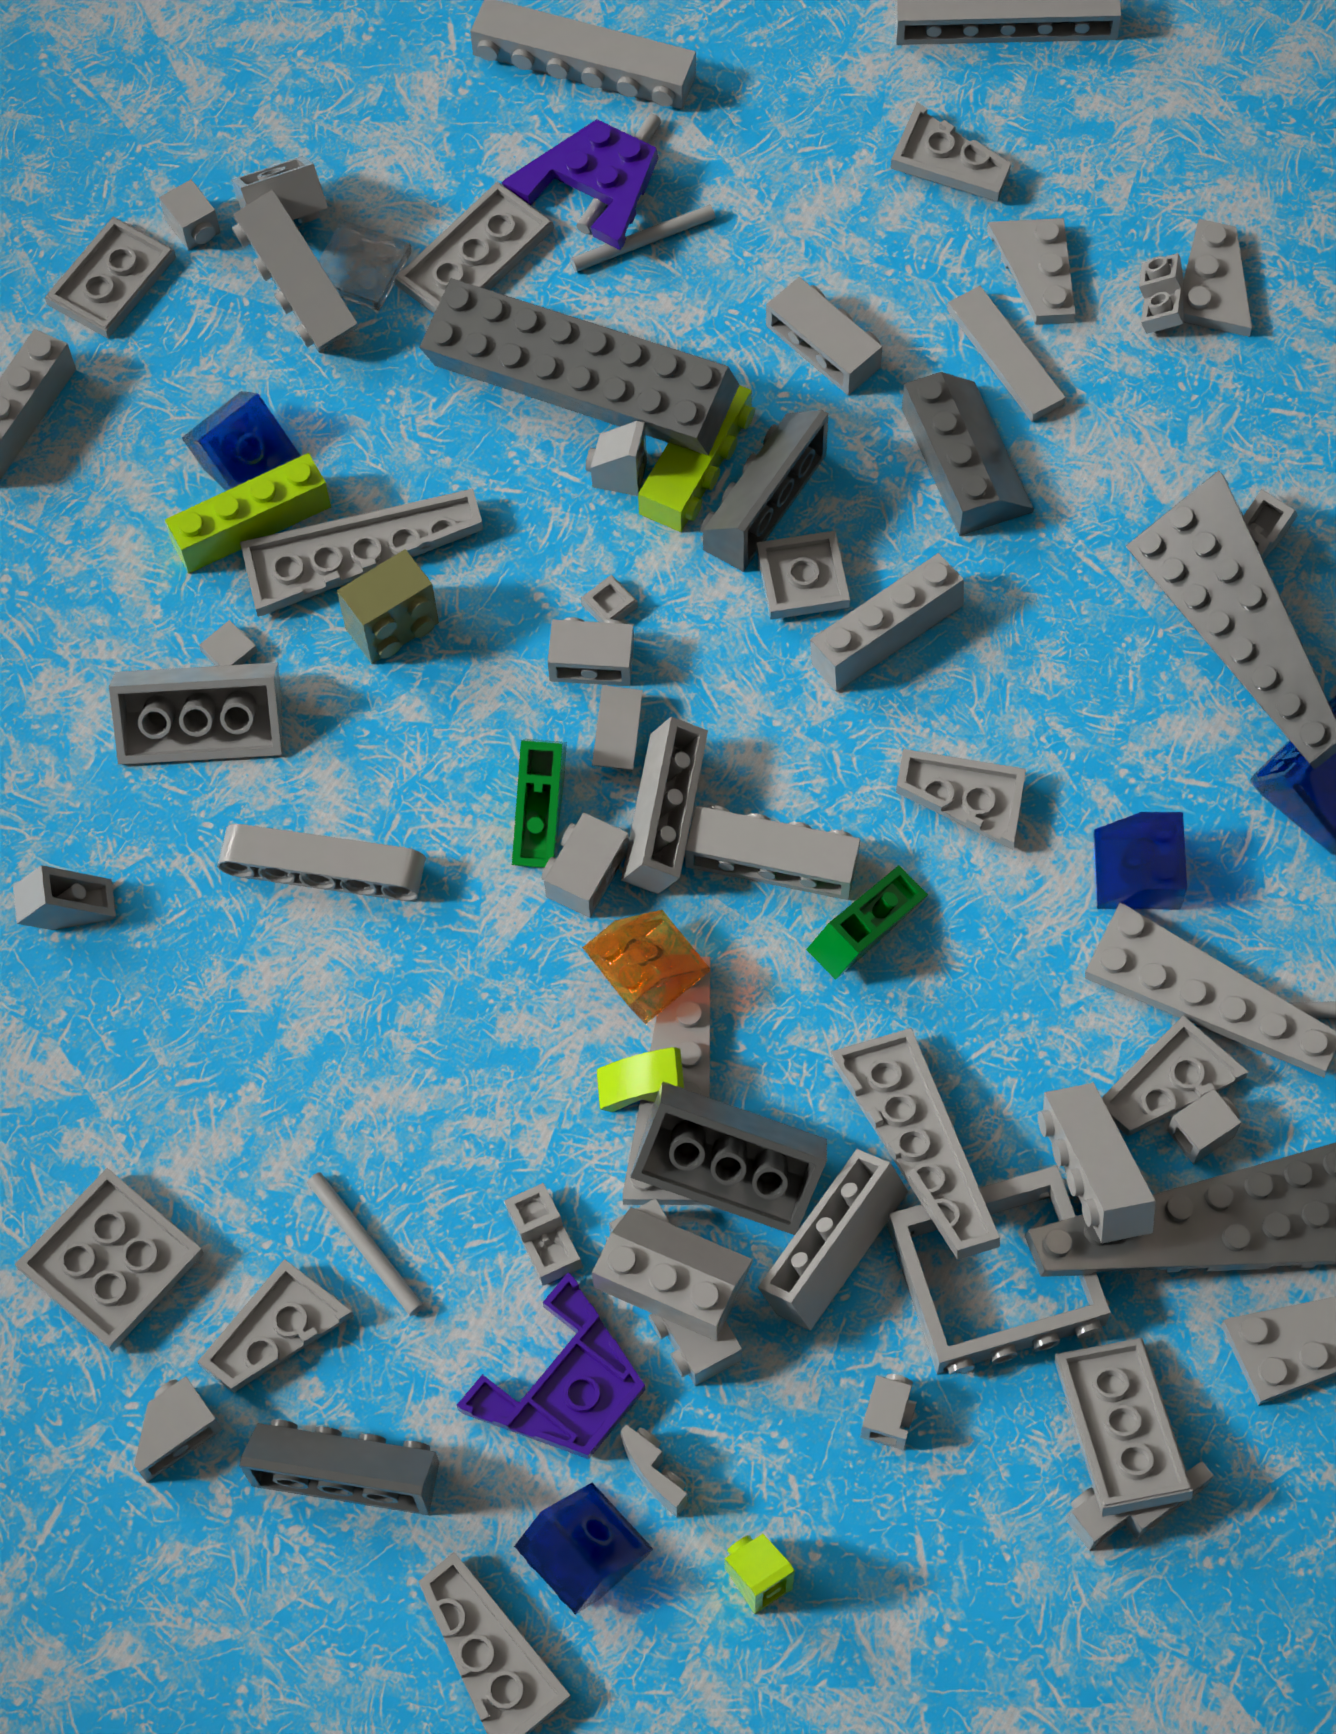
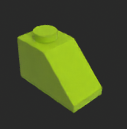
M761 1534L754 1540L750 1535H747L727 1549L730 1555L724 1558V1568L754 1614L793 1590L794 1568L764 1534Z

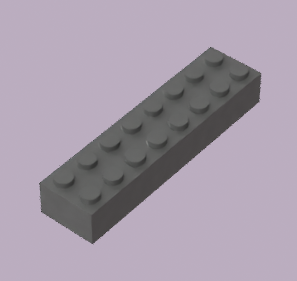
M453 278L449 280L419 347L434 366L619 427L635 421L645 422V433L647 436L708 456L739 387L738 381L726 365Z

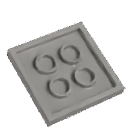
M106 1168L15 1263V1266L113 1352L203 1256L204 1252L201 1247L111 1170Z

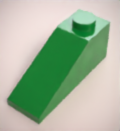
M538 739L521 740L512 865L545 868L551 857L555 858L564 787L567 742Z
M898 865L831 920L806 950L836 980L918 906L928 894Z

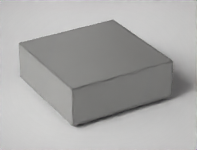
M612 575L581 597V605L598 622L606 620L621 621L638 608V601Z
M230 620L199 644L201 652L215 666L242 665L258 652L256 645Z

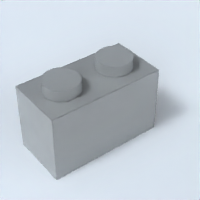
M568 617L563 620L552 619L548 654L549 680L551 682L630 686L634 651L633 624H625L619 620L589 622L575 617Z
M583 812L577 824L571 823L566 829L561 842L563 848L557 859L551 857L543 870L542 880H544L546 897L591 918L626 856L629 843L628 833Z

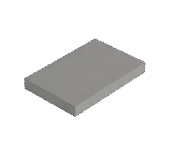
M112 217L45 296L48 306L109 339L176 258L175 251L121 220Z

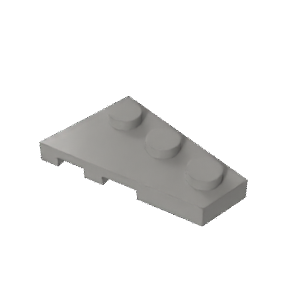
M917 102L891 159V169L998 202L1010 174L1011 163L978 141L965 139L955 132V126L946 120L942 122L927 114L928 109Z
M1064 218L988 222L987 233L991 240L996 242L1001 252L1000 258L1006 269H1010L1017 283V290L1035 325L1074 323L1075 307Z
M1199 219L1183 280V323L1250 337L1252 325L1237 228L1231 225Z
M903 749L896 793L1013 850L1026 769Z
M1183 1015L1112 1086L1102 1099L1116 1126L1127 1136H1130L1184 1109L1214 1088L1218 1092L1245 1079L1249 1071Z
M284 1259L198 1360V1364L230 1391L235 1393L354 1315L348 1307Z

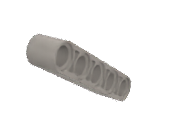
M230 824L226 828L217 867L226 874L241 878L400 901H412L418 897L426 857L419 851L405 847L245 824Z

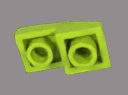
M677 1047L645 1052L596 1069L599 1106L601 1110L609 1112L619 1110L641 1099L655 1102L663 1081L684 1088L681 1049Z

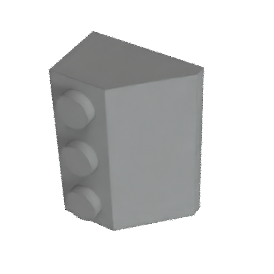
M631 1207L611 1232L592 1271L595 1289L717 1341L753 1263V1259Z

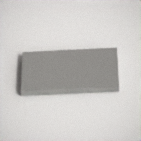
M496 182L394 277L395 285L435 314L450 278L491 290L554 230L553 221L502 184Z
M1143 1338L1055 1354L1057 1372L1102 1517L1191 1500L1193 1489Z

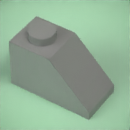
M635 421L599 435L596 448L590 447L586 459V471L591 472L592 487L638 496L647 465L645 422Z
M41 865L13 885L17 924L57 930L109 921L116 917L112 879Z
M186 1376L180 1381L174 1379L162 1385L155 1392V1398L148 1402L134 1464L146 1483L222 1430Z

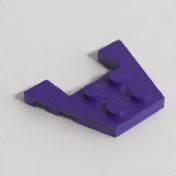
M596 119L505 178L502 185L529 205L533 204L554 179L600 200L609 206L591 226L592 235L621 250L626 241L625 233L629 224H633L637 214L635 208L639 198L646 191L659 157L656 147Z
M567 1273L543 1301V1307L576 1332V1334L521 1401L517 1402L482 1374L456 1406L462 1414L590 1459L646 1389L645 1384L618 1343L612 1338L600 1320L598 1313L579 1288L575 1278L570 1273Z

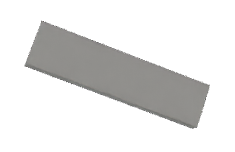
M981 286L948 302L947 311L1031 422L1065 404L1066 397Z

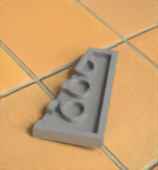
M455 1552L418 1581L487 1734H530L571 1699L568 1691Z

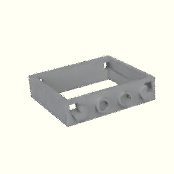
M1057 1165L979 1188L990 1215L1051 1198L1059 1221L1075 1217ZM922 1204L889 1214L887 1228L937 1375L948 1371L950 1375L958 1372L965 1374L975 1368V1363L989 1359L992 1360L993 1364L1003 1363L1015 1358L1018 1355L1017 1351L1033 1346L1035 1351L1047 1350L1057 1346L1060 1343V1338L1074 1334L1077 1335L1078 1339L1087 1338L1090 1333L1103 1330L1102 1326L1106 1325L1111 1312L1096 1272H1093L1091 1275H1079L1089 1303L1088 1306L948 1346L912 1241V1237L938 1229Z

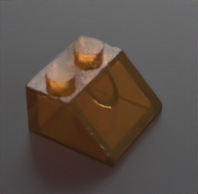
M663 910L615 920L582 947L625 1003L645 1024L711 971L709 966Z

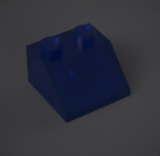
M240 391L182 437V440L203 470L225 491L301 456L260 395L253 392Z
M1139 812L1094 829L1097 909H1117L1119 903H1122L1131 909L1181 910L1187 892L1183 812Z
M593 1482L542 1510L514 1546L526 1559L529 1566L536 1570L554 1590L559 1599L575 1615L601 1599L653 1550L649 1543Z

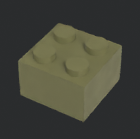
M406 549L337 590L345 629L371 664L381 658L386 659L393 656L402 645L415 637L421 638L426 636L439 623L433 585Z

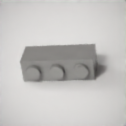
M798 277L766 304V326L847 395H850L881 368L883 346L873 333L865 332L853 322L851 316L844 309H837L825 298L818 287L810 286L802 278Z

